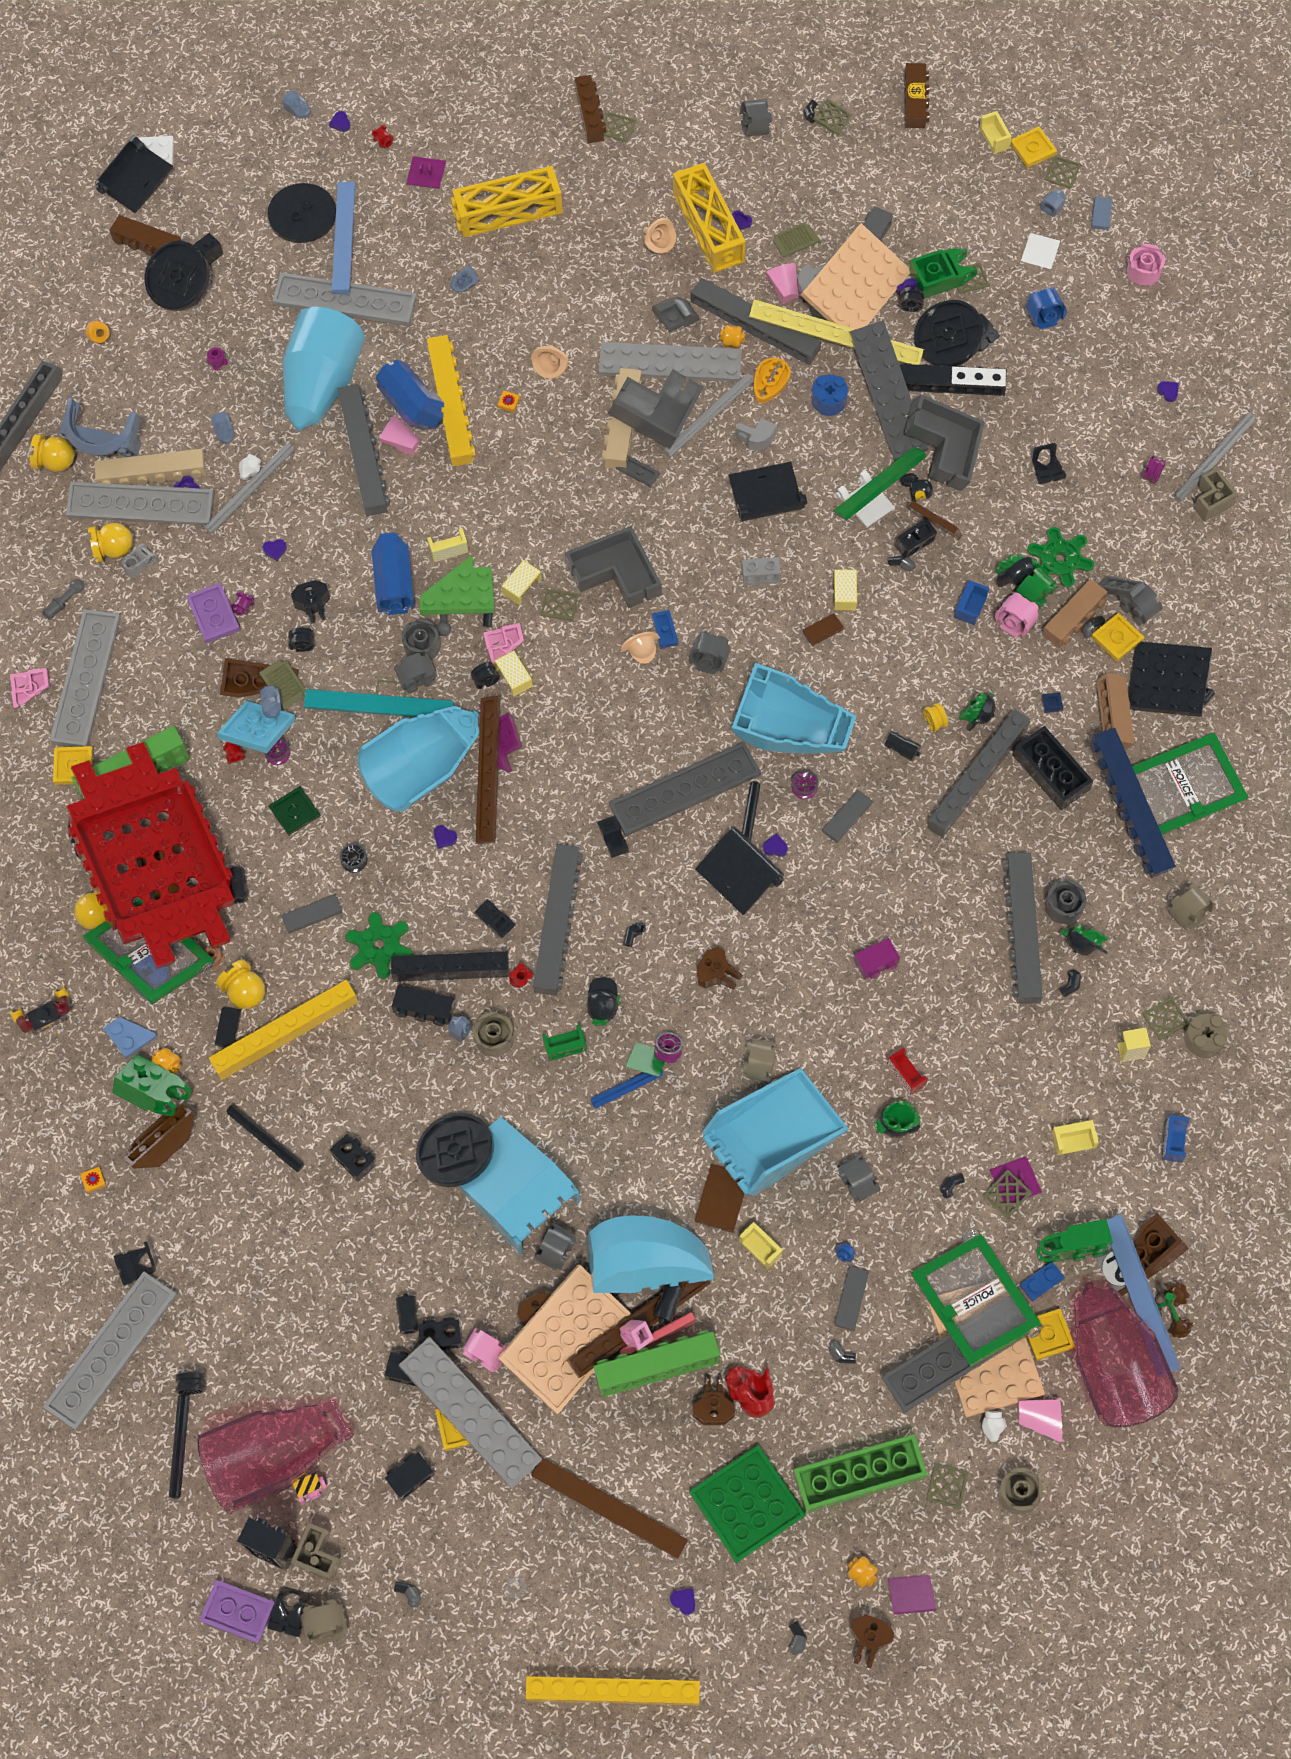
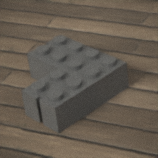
M673 369L659 394L627 377L607 414L670 449L696 403L703 386L689 379L683 391L680 390L686 377Z
M921 394L911 405L910 418L907 421L904 434L936 447L929 478L943 484L947 482L948 486L962 491L971 482L985 422Z
M632 526L565 552V564L580 592L614 579L628 608L643 603L644 598L648 601L662 595V584Z

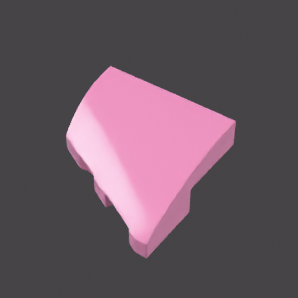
M795 263L781 265L766 271L767 278L774 286L775 293L783 304L798 297Z
M396 416L390 419L379 438L380 442L395 446L398 451L413 456L420 443V439Z
M520 623L483 632L489 658L494 665V660L510 653L524 642Z
M47 668L10 674L13 707H20L49 687Z
M1060 1399L1018 1401L1019 1425L1030 1428L1041 1435L1048 1436L1057 1442H1062Z

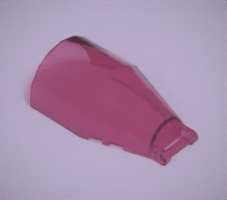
M332 1399L323 1404L299 1406L290 1410H282L280 1408L272 1412L262 1413V1411H255L198 1435L197 1444L201 1465L212 1493L224 1511L232 1514L291 1488L334 1447L351 1439L354 1436V1432L343 1419L338 1410L336 1400ZM327 1413L332 1414L335 1422L337 1423L340 1429V1432H337L335 1430Z

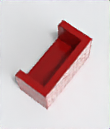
M902 1048L888 1058L887 1065L911 1096L926 1086L928 1078L926 1076L922 1077L907 1058V1050Z

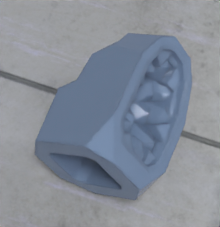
M289 91L284 96L282 104L286 111L300 119L307 118L310 115L309 105L297 92Z
M1061 190L1050 192L1041 202V210L1051 216H1056L1065 204L1066 196Z
M468 265L453 276L450 287L457 292L465 291L475 284L479 277L474 269Z
M226 412L216 413L211 417L217 440L223 444H230L234 438V431L229 415Z
M266 686L260 690L262 712L267 718H275L281 712L279 689L275 686Z
M463 1016L452 1017L448 1025L449 1035L459 1042L463 1041L473 1027L472 1022Z

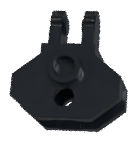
M313 580L297 585L291 593L295 609L306 612L310 623H315L313 613L319 612L320 618L325 620L323 610L325 604L330 599L326 583ZM307 587L312 588L311 590H305Z

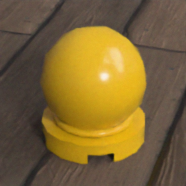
M35 434L33 436L31 446H34L33 455H30V466L32 469L42 470L44 466L49 471L61 472L72 465L75 451L67 440L59 436L50 437L46 440L44 434Z
M109 523L104 525L100 531L97 530L96 526L88 527V533L91 534L92 538L90 540L94 558H96V563L103 562V557L105 556L121 558L131 550L133 536L124 525Z
M96 890L93 893H86L81 896L74 907L76 921L83 928L89 930L106 921L103 914L104 908L97 901Z
M244 959L238 960L232 964L234 967L227 973L223 971L216 980V985L221 992H227L228 999L237 1008L253 1009L263 1001L265 985L261 977L254 972H250L251 966Z

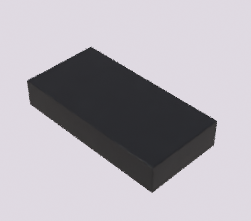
M221 1009L215 1046L228 1047L236 1042L242 1014L241 1010Z

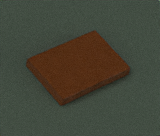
M911 501L909 508L915 515L924 520L927 518L932 525L960 540L962 533L958 527L915 501Z
M711 1164L695 1222L734 1233L745 1195L737 1184L740 1179L735 1181L725 1168Z

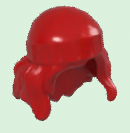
M738 1365L734 1368L731 1367L727 1371L724 1379L730 1396L733 1400L739 1401L740 1407L747 1416L761 1418L772 1411L775 1401L769 1368H765L764 1374Z

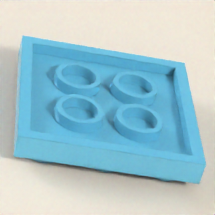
M246 700L218 731V739L268 753L295 722V715L281 711L277 717L267 718L262 712V705Z

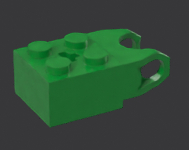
M941 249L910 260V276L916 279L917 288L923 290L924 299L963 286L966 282L977 276L978 270L976 267H964L958 264L967 257V249H947L944 251Z
M136 1054L114 1077L112 1093L144 1111L148 1109L154 1113L173 1116L176 1105L171 1101V1098L188 1100L191 1097L192 1090L179 1076ZM178 1088H182L186 1094H183ZM164 1104H167L170 1107L171 1111L167 1110Z
M1107 1219L1067 1226L1064 1232L1044 1237L1039 1243L1040 1246L1036 1249L1038 1260L1044 1263H1054L1073 1259L1074 1262L1086 1259L1085 1256L1093 1255L1094 1258L1106 1255L1105 1252L1109 1250L1113 1243ZM1040 1251L1042 1252V1254H1045V1255L1051 1256V1257H1050V1258H1044V1257H1042Z

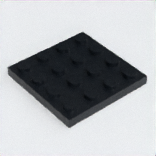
M1142 641L1136 645L1128 692L1130 710L1202 717L1212 648Z

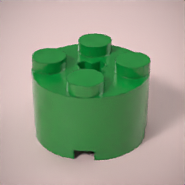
M1038 567L1034 570L1036 574L1033 576L1028 575L1016 591L1028 601L1036 603L1040 609L1046 604V597L1049 594L1052 595L1058 586L1050 576Z

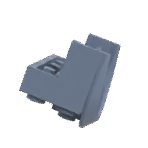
M68 398L60 429V434L65 437V440L70 441L78 450L90 455L107 457L108 454L114 455L115 451L125 457L138 456L141 442L136 439L141 422L139 415L130 412L125 427L119 435L75 425L80 403H76L72 398Z

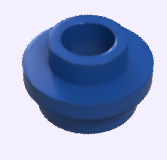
M842 1243L835 1249L837 1257L841 1261L852 1262L854 1259L855 1250L850 1245Z

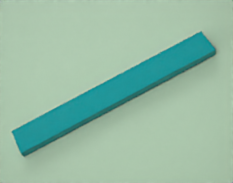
M306 689L304 709L417 717L420 714L427 715L436 710L454 706V701L311 689Z

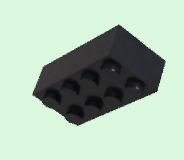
M1043 726L1015 746L1014 758L1061 811L1090 791L1093 779L1046 726Z
M257 1516L255 1519L248 1517L237 1542L249 1554L287 1571L297 1549V1546L294 1544L295 1540L283 1528L275 1525L273 1529L267 1521Z

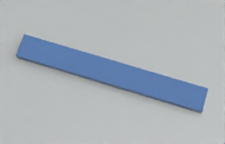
M338 182L332 294L350 293L355 182Z
M1119 1214L1107 1220L1113 1241L1111 1247L1160 1376H1165L1180 1370L1181 1367L1124 1217Z

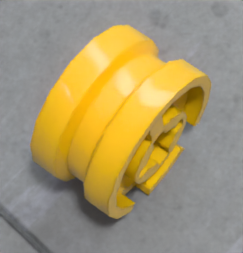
M937 702L932 707L928 706L923 709L925 721H928V726L932 732L938 731L939 728L948 727V718L940 703Z

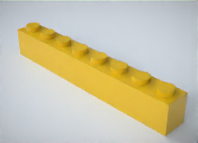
M448 335L427 338L437 394L444 402L441 412L444 413L443 424L452 466L473 463L472 456H476L474 445L470 446L469 442L473 440L471 430L467 431L466 427L469 426L468 415L464 416L463 411H466L465 401H461L460 396H463L462 386L457 384L460 381L459 372L454 369V367H457L456 357L451 355V352H454L452 341L449 342Z
M344 980L209 1057V1060L220 1080H223L358 1003L356 994L348 981Z
M526 1677V1701L699 1706L700 1681Z

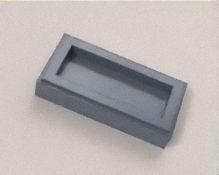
M1095 197L1091 228L1109 230L1113 199Z

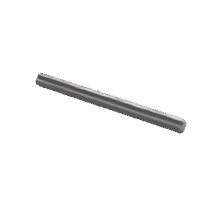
M747 373L687 427L676 438L670 449L665 447V454L669 457L673 456L754 382L753 375Z
M1247 413L1175 493V498L1181 502L1200 482L1202 475L1208 473L1255 420L1254 415Z
M287 443L210 520V523L205 525V530L208 533H214L294 452L295 448L290 443Z

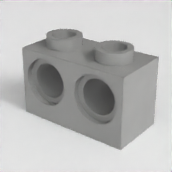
M779 557L742 560L743 586L780 583Z

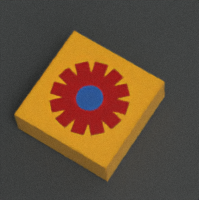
M503 390L497 407L514 413L519 403L520 395Z
M100 1167L80 1174L87 1193L106 1186Z

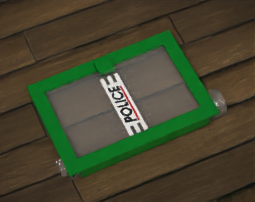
M1215 732L1132 766L1162 835L1249 798L1222 748L1224 745L1223 738L1220 735L1216 736Z
M136 897L132 899L131 903L133 906L138 907L142 905L143 901L141 898ZM106 921L83 935V940L152 1005L199 973H211L214 968L213 964H215L214 959L191 938L169 945L174 955L175 963L156 969L144 938L124 945L117 929L112 930L110 923Z
M978 1229L966 1232L961 1238L963 1244L911 1272L913 1279L970 1367L1027 1335L1030 1338L1038 1336L1041 1332L1039 1328L1042 1327L1041 1322Z

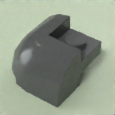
M681 297L667 298L652 306L653 313L660 323L663 322L669 332L681 326L687 327L700 320L699 315L691 304Z

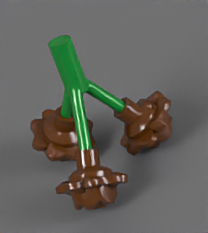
M1176 1282L1173 1285L1167 1286V1290L1164 1293L1165 1301L1160 1304L1156 1302L1159 1312L1164 1306L1170 1307L1174 1323H1171V1328L1168 1332L1173 1337L1186 1338L1191 1333L1193 1323L1189 1319L1182 1320L1178 1317L1174 1306L1178 1307L1181 1304H1186L1190 1294L1187 1292L1185 1285H1180L1179 1282Z

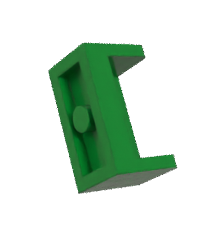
M580 1024L576 1025L577 1030L549 1038H547L546 1034L542 1035L549 1061L587 1051Z

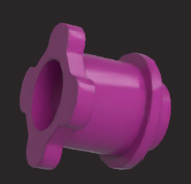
M216 347L207 352V364L211 365L214 371H218L220 367L228 364V360L224 359L222 349Z
M237 591L236 595L238 597L235 603L231 604L233 612L240 616L243 614L247 615L249 606L254 605L253 597Z

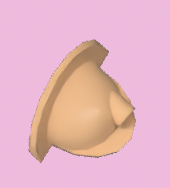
M657 219L650 227L643 229L645 233L644 244L649 250L654 253L664 254L673 249L676 242V232L673 223L669 219Z
M553 345L538 347L531 355L534 370L543 378H559L568 367V357Z
M656 632L637 634L623 643L621 651L629 650L631 656L637 662L647 664L653 660L656 654L655 640L660 639V636Z

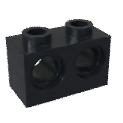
M926 518L898 536L894 546L902 556L910 557L932 543L936 538L937 531Z
M346 1134L329 1151L359 1182L376 1166L374 1162L375 1157L369 1150L364 1151L360 1147L362 1144L355 1136L351 1138ZM345 1147H352L351 1152H342ZM360 1160L366 1161V1163H365L364 1166H362V1167H357V1166H356V1163H357L358 1161H360Z
M454 1317L444 1318L441 1322L425 1320L423 1324H418L420 1345L426 1340L424 1338L425 1334L433 1331L435 1336L432 1340L441 1350L463 1348L459 1319L455 1320ZM448 1329L456 1331L452 1337L445 1336V1332Z

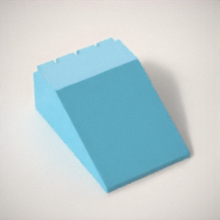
M799 1068L719 1110L702 1133L705 1136L702 1139L710 1149L716 1148L713 1153L722 1165L728 1163L725 1169L735 1181L740 1179L737 1184L744 1194L754 1196L804 1163L847 1132L849 1128L805 1072Z
M500 1117L488 1127L494 1139V1152L488 1167L476 1179L465 1185L458 1186V1188L521 1255L523 1253L521 1242L532 1233L528 1226L530 1225L535 1230L547 1219L543 1214L544 1212L549 1216L556 1212L562 1206L558 1200L559 1198L565 1203L572 1198L578 1205L580 1203V1194L571 1180L553 1161L506 1120Z

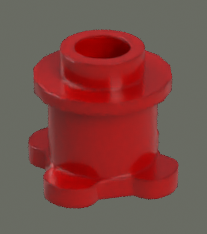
M384 124L378 129H374L371 133L374 137L373 141H378L380 148H388L393 142V136L386 131L387 127Z
M226 742L223 746V750L227 754L228 764L245 759L244 751L241 750L240 745Z
M520 963L515 970L510 972L509 982L516 988H522L527 984L528 979L533 977V973L528 971L523 963Z

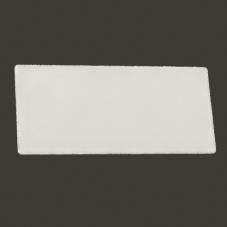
M1030 233L1021 261L1051 269L1060 241Z

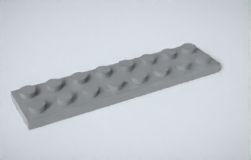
M280 273L272 302L275 306L301 310L310 307H325L353 318L409 326L417 295L412 292L350 283V293L332 294V280Z
M601 342L599 375L616 376V374L619 375L620 368L641 370L642 377L668 378L673 369L684 375L687 380L738 382L740 380L742 349Z
M70 481L66 516L67 518L205 526L211 520L214 491L213 489Z
M83 609L50 737L51 744L71 747L89 745L121 618L120 614Z
M143 1272L44 1404L43 1408L77 1431L174 1301L177 1294Z
M430 1337L399 1364L400 1369L510 1489L516 1486L542 1460Z

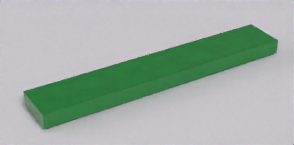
M912 447L834 510L835 515L846 521L924 460L927 457L925 452Z

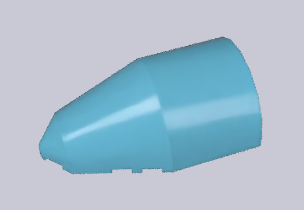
M310 307L303 309L297 315L283 357L282 367L284 413L298 431L312 424L319 423L336 398L339 397L337 388L344 387L351 382L365 335L360 325L339 311L325 307Z
M452 706L436 710L431 714H420L415 718L400 720L359 749L357 762L365 785L373 796L387 808L393 811H405L450 779L479 735L478 712L475 710L473 712L462 710L461 707Z

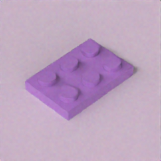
M221 583L186 595L205 643L240 631Z
M216 1580L199 1621L260 1644L275 1602Z

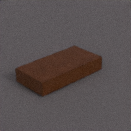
M835 613L803 629V634L811 646H814L844 630V627Z

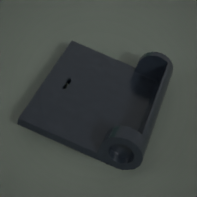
M132 136L94 182L96 185L95 189L101 194L106 193L130 211L136 213L172 170L173 165L149 150L136 136Z
M792 462L728 474L740 522L801 510L807 505L806 495L802 494L798 489Z
M736 827L725 834L695 869L743 916L769 887H778L784 881V873Z

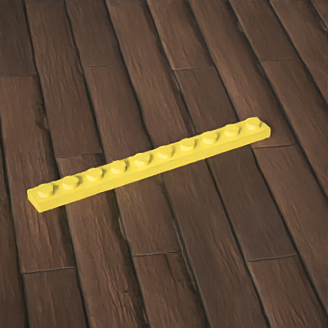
M754 299L749 318L855 349L850 335V331L855 330L853 328ZM891 340L898 362L920 364L924 349Z

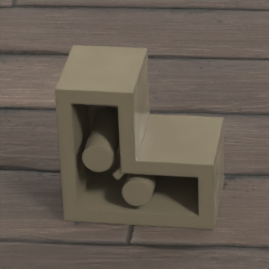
M1218 468L1202 475L1198 487L1204 494L1197 498L1194 509L1205 522L1235 505L1238 493Z
M308 1522L291 1564L333 1582L341 1561L323 1552L330 1536L329 1531Z

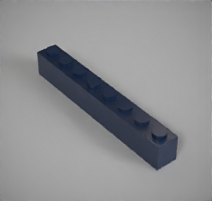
M1114 727L1094 735L1090 740L1091 750L1094 753L1096 752L1098 766L1106 775V784L1113 791V800L1116 805H1119L1121 810L1120 816L1129 828V837L1136 844L1135 850L1137 855L1143 860L1145 873L1149 874L1150 878L1173 870L1176 865L1116 728Z

